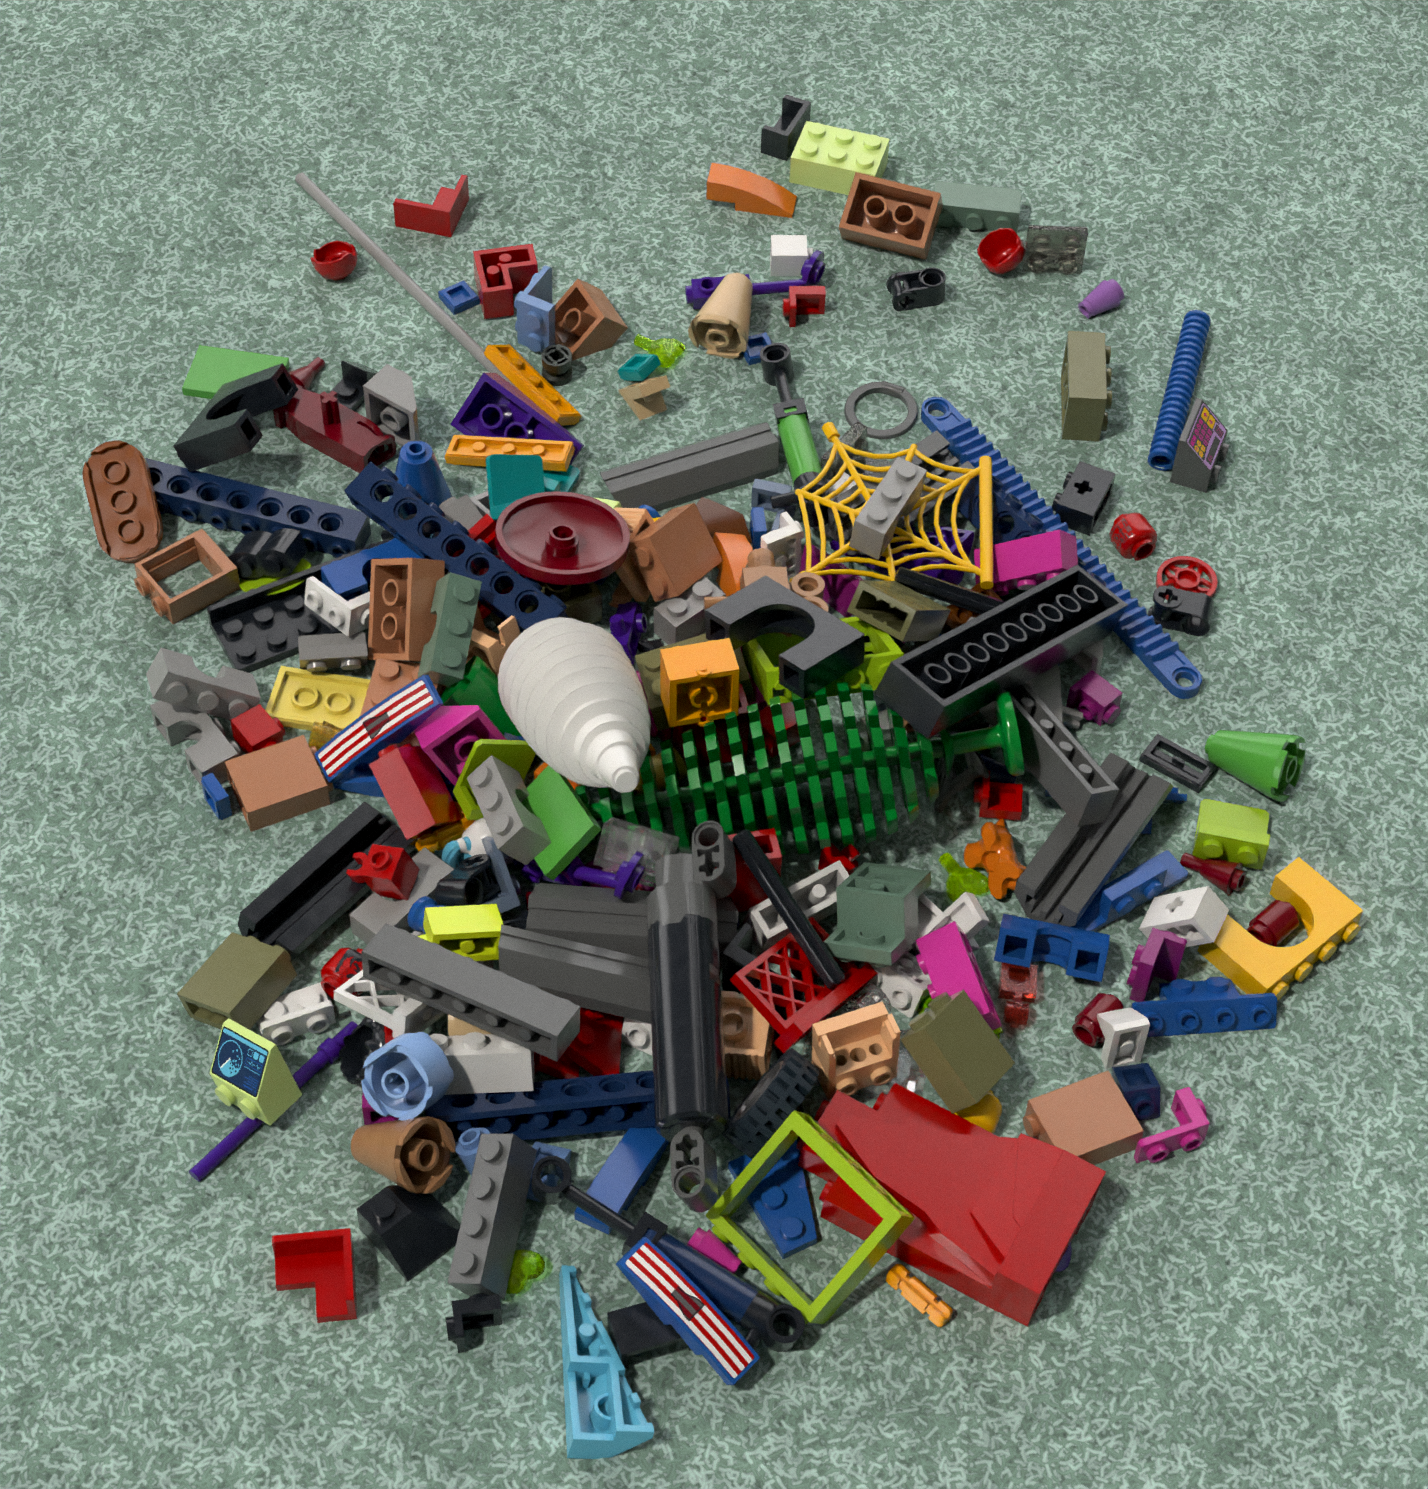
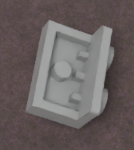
M358 632L349 637L344 633L303 635L298 637L300 669H306L308 672L326 671L327 668L341 667L343 670H355L361 668V666H367L368 653L364 632Z

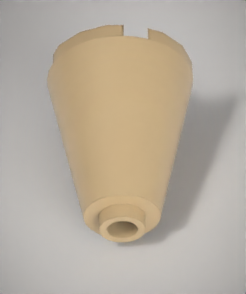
M727 274L689 326V338L697 348L699 344L707 348L706 354L734 359L739 357L740 352H745L747 349L753 285L744 274Z

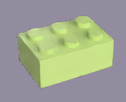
M806 121L791 156L789 182L849 195L855 172L882 178L888 163L890 139Z

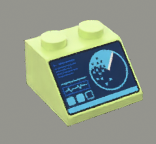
M229 1018L223 1023L210 1070V1075L217 1086L215 1093L227 1106L236 1105L251 1120L258 1118L268 1125H272L302 1096V1093L276 1044Z

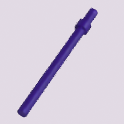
M354 1021L348 1023L333 1038L328 1037L317 1047L318 1052L292 1075L299 1089L328 1062L332 1064L340 1057L339 1051L345 1047L344 1036L350 1035L358 1026ZM247 1117L189 1170L190 1175L200 1182L251 1135L263 1121L258 1118L251 1120Z

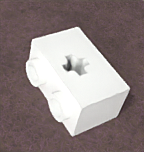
M1209 886L1154 897L1139 929L1147 938H1149L1152 928L1170 931L1178 937L1186 939V947L1212 943L1215 941L1229 909Z

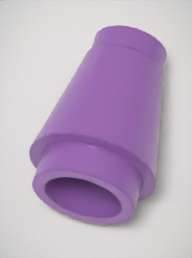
M1114 279L1103 280L1078 304L1079 310L1089 319L1092 316L1119 306L1120 301L1124 299V292Z

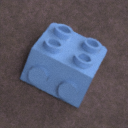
M545 265L539 273H535L532 276L530 284L524 291H520L517 294L514 302V307L517 309L515 330L517 331L518 343L534 352H543L546 347L555 345V305L552 299V268Z

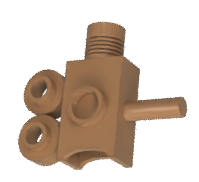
M758 548L749 553L747 558L749 568H742L741 589L766 575L829 612V607L823 600L825 583L819 575L811 572H802L795 575L791 582H788L786 567L775 566L774 554L771 550ZM728 596L704 597V611ZM775 632L784 634L787 637H792L791 633Z

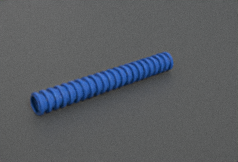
M1192 310L1186 313L1182 323L1179 341L1148 455L1149 465L1157 470L1169 471L1173 468L1178 442L1186 424L1189 405L1191 404L1211 324L1209 315L1200 310Z

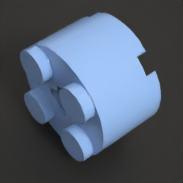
M406 1033L397 1036L367 1057L363 1065L365 1072L361 1083L366 1100L376 1112L385 1117L390 1115L404 1121L413 1119L439 1101L447 1092L449 1084L453 1081L454 1073L442 1049L427 1033Z

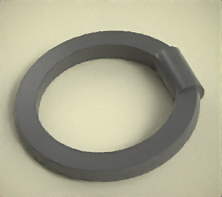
M882 381L867 383L855 389L846 400L844 414L848 424L858 433L874 439H891L905 434L913 427L917 420L918 408L914 398L905 387ZM883 393L900 399L906 405L908 415L900 425L891 429L878 430L862 424L854 413V406L858 400L866 395Z

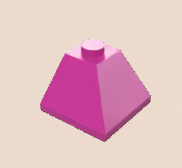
M478 705L441 706L414 730L422 750L454 786L477 740H507Z

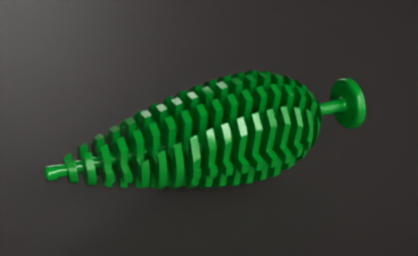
M837 683L838 700L848 755H838L826 690L823 687L815 692V700L826 759L815 761L804 699L791 692L804 763L792 765L780 697L776 696L770 698L769 702L781 761L780 768L770 769L757 703L747 706L758 772L748 773L738 720L734 710L725 714V720L728 728L727 732L735 776L725 778L720 745L713 719L703 725L712 781L703 783L693 730L690 729L682 733L689 786L681 787L678 766L670 738L660 743L667 790H658L655 768L650 750L648 749L643 764L640 767L644 783L642 785L644 794L636 795L634 789L631 792L621 793V798L614 800L610 787H597L600 796L599 803L591 804L586 785L580 784L575 787V791L596 821L603 820L607 841L616 842L619 846L621 845V840L616 822L618 820L617 817L625 816L632 847L643 848L645 843L640 823V812L648 811L656 850L668 852L663 808L671 807L679 850L681 853L692 854L685 804L694 803L698 826L700 823L710 821L707 800L716 798L721 827L727 835L736 834L732 816L730 796L740 795L739 799L745 828L750 831H757L758 825L752 792L762 791L769 829L775 828L781 855H786L774 788L785 786L798 854L809 853L796 784L808 782L820 849L822 850L825 847H831L819 780L830 778L841 838L845 848L850 844L854 846V837L843 775L852 774L867 844L876 841L877 834L866 771L874 770L883 816H885L888 835L898 831V818L889 770L890 766L896 765L903 801L905 809L907 808L908 821L911 825L919 817L917 790L911 762L919 761L920 769L923 773L926 796L929 797V806L939 797L934 759L944 758L947 777H949L955 755L995 747L1002 748L1004 761L1011 775H1024V763L1018 725L1009 692H1002L995 696L996 726L950 734L945 728L938 732L939 737H929L928 739L923 734L915 731L916 742L908 743L903 718L886 706L891 741L894 746L885 748L871 684L860 683L861 700L870 751L862 752L848 683ZM597 835L589 843L597 844Z

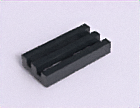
M1159 734L1154 737L1139 759L1140 762L1197 793L1201 791L1202 786L1207 783L1217 767ZM1158 746L1175 756L1170 757L1156 748ZM1185 761L1203 771V773H1200L1192 769L1191 767L1185 765Z

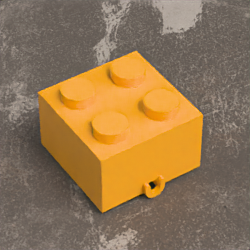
M730 638L660 649V696L669 727L692 723L703 726L710 720L725 718L726 713L734 710L736 716H738L739 666ZM705 716L706 721L702 722L701 717Z

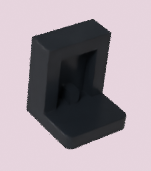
M478 1293L470 1296L468 1299L452 1301L453 1316L445 1317L448 1341L456 1340L458 1353L466 1352L463 1330L502 1325L499 1294Z

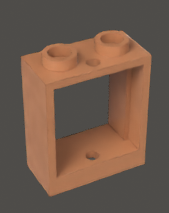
M203 529L134 564L137 578L134 579L136 588L142 596L148 595L152 599L151 602L157 614L161 617L165 615L172 624L185 619L240 589L237 567ZM198 560L213 575V577L171 599L157 584L158 581Z

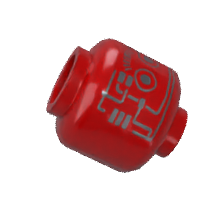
M1122 514L1115 519L1109 533L1110 541L1124 558H1134L1139 561L1147 558L1154 552L1157 532L1142 514Z

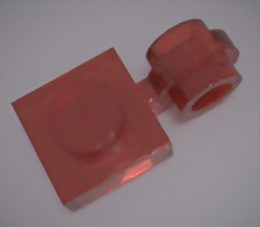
M1001 962L998 998L1012 1000L1006 1001L1003 1016L1004 1023H1010L1012 1028L1027 1025L1029 1004L1023 1002H1035L1037 996L1038 965L1030 964V968Z

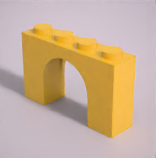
M1300 857L1275 875L1270 895L1276 900L1288 902L1294 906L1298 913V919L1306 929L1308 936L1306 940L1291 947L1270 946L1256 939L1227 914L1215 941L1199 945L1198 952L1246 994L1274 993L1277 1001L1280 1000L1289 989V984L1295 979L1298 982L1303 981L1312 971L1315 962L1319 959L1322 962L1327 961L1336 951L1337 944L1342 940L1346 943L1350 942L1361 929V926L1358 924L1363 910Z

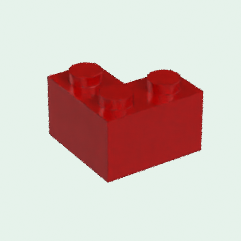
M533 244L473 251L474 278L484 319L514 315L513 294L524 291L530 284L532 276L538 273V264Z

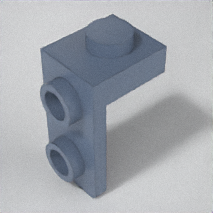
M755 478L752 486L751 507H763L764 510L777 512L771 531L780 528V514L787 512L793 519L796 504L773 509L770 498L771 496L792 492V486Z
M487 836L481 840L486 854L490 856V865L500 891L490 896L481 905L497 904L501 918H504L506 916L505 911L521 905L517 896L521 894V889L516 877L513 874H509L505 862L509 861V856L498 850L493 837Z

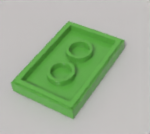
M199 345L182 387L183 395L212 399L225 383L281 363L284 364L288 371L290 365L289 358Z
M548 765L527 787L529 796L521 804L529 812L541 819L551 843L534 859L544 875L554 880L602 829L568 779Z

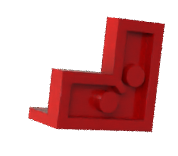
M461 175L455 189L441 187L432 205L396 198L393 203L395 226L452 237L469 201L468 176Z
M350 1228L272 1236L277 1291L315 1287L318 1323L357 1319L354 1246Z

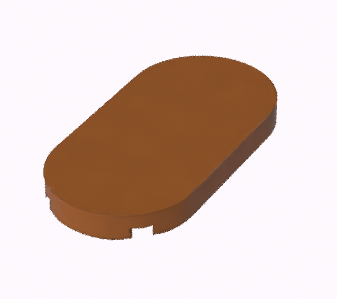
M120 440L105 442L97 446L90 453L92 456L88 462H85L83 467V481L97 540L102 550L114 560L124 563H137L154 554L161 544L163 537L162 519L148 463L143 454L127 442Z

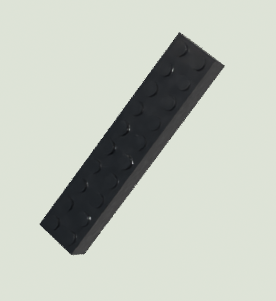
M1075 565L893 660L874 694L885 702L889 709L895 711L910 723L915 731L923 734L928 739L995 701L997 694L1016 689L1111 635L1128 604L1079 565Z

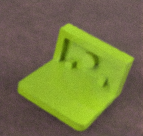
M480 739L474 743L453 790V794L467 820L484 818L467 777L492 755L517 770L524 781L536 755L525 740Z
M1203 799L1199 806L1192 855L1202 859L1240 862L1243 864V867L1262 870L1270 841V834H1267L1269 813L1263 809Z

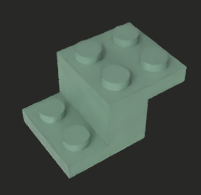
M864 862L836 888L838 928L823 942L832 957H837L841 962L857 960L870 962L875 967L892 966L919 938L918 897L931 885V871Z

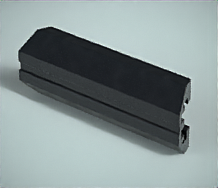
M363 802L240 912L238 927L242 936H253L262 943L271 946H281L290 954L291 962L371 889L366 882L356 883L346 874L347 869L358 870L362 867L353 858L354 853L362 852L368 856L372 844L404 848L409 854L416 848L415 842L418 840H406L401 828L383 817L372 806Z

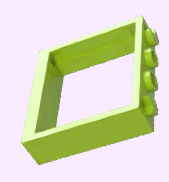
M856 616L841 618L840 620L870 638V642H865V652L872 651L874 654L864 655L863 664L825 686L827 697L838 696L837 683H848L850 694L861 692L860 683L871 684L873 691L876 690L890 663L904 655L888 633ZM768 633L758 636L742 646L743 659L747 671L768 705H770L769 699L773 698L772 688H775V690L783 689L784 696H779L780 703L793 702L792 691L779 684V667H774L773 665L779 664L780 654L804 641L805 638L792 634V637H787L781 633ZM815 693L804 700L816 699Z
M795 1110L705 1215L714 1224L712 1231L725 1243L729 1244L731 1242L740 1251L737 1254L738 1258L750 1269L755 1270L757 1268L766 1277L763 1281L766 1287L779 1297L783 1295L793 1307H796L801 1312L805 1324L808 1322L824 1324L915 1219L812 1117ZM798 1137L883 1218V1221L814 1301L730 1218Z

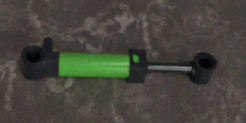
M771 343L760 351V360L764 380L769 385L776 386L781 403L773 404L778 435L783 445L794 492L771 496L770 501L773 509L798 504L801 521L803 522L795 490L802 489L820 474L822 468L809 425L804 398L793 400L788 384L794 377L790 349L783 343ZM824 477L807 492L813 493L825 486ZM829 489L819 496L824 498L829 495ZM804 498L810 527H819L814 502ZM819 504L824 525L828 524V507Z

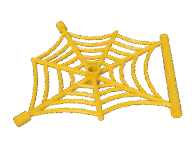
M827 422L822 426L828 441L833 442L830 457L823 470L812 482L802 489L795 490L802 512L806 536V571H801L800 573L811 572L819 576L858 575L883 581H894L896 574L895 566L920 558H944L956 565L930 564L915 567L911 570L921 572L949 569L974 573L980 576V587L982 589H991L993 587L991 457L982 456L979 458V467L966 469L936 462L919 452L916 444H911L909 449L892 454H873L854 449L840 442V434L833 422ZM845 450L855 455L872 459H894L907 455L905 460L912 462L914 455H916L926 463L942 470L964 474L955 480H951L929 472L926 473L927 478L946 485L939 489L923 485L922 490L929 492V494L920 497L911 510L913 511L920 507L917 519L918 530L922 539L913 534L908 515L907 517L904 516V525L907 531L896 526L894 533L899 536L893 537L890 543L911 541L913 543L904 544L891 549L889 543L881 555L886 558V562L871 558L841 557L849 550H859L850 547V542L845 544L843 527L838 511L848 514L854 526L855 519L870 499V494H873L875 489L866 488L862 480L880 483L883 479L860 474L855 467L872 472H888L891 467H874L861 464L850 459ZM838 451L844 463L836 476L813 493L807 492L826 475ZM847 468L851 476L838 489L824 498L820 497V494L827 491L841 478ZM979 475L980 568L973 565L964 552L956 524L958 503L963 490L970 479ZM855 481L858 489L850 497L838 503L831 501L832 498ZM959 485L960 487L952 504L951 526L952 534L962 559L952 554L943 540L939 525L940 506L945 493ZM859 494H862L866 501L863 506L857 509L845 506ZM937 497L934 510V527L938 541L943 549L929 542L923 527V513L926 505ZM804 498L814 502L821 539L820 562L812 568L811 531ZM819 504L832 509L839 535V549L827 558L825 526ZM925 548L930 551L908 555L893 561L892 554L906 549ZM868 563L887 568L889 576L855 569H822L829 564Z

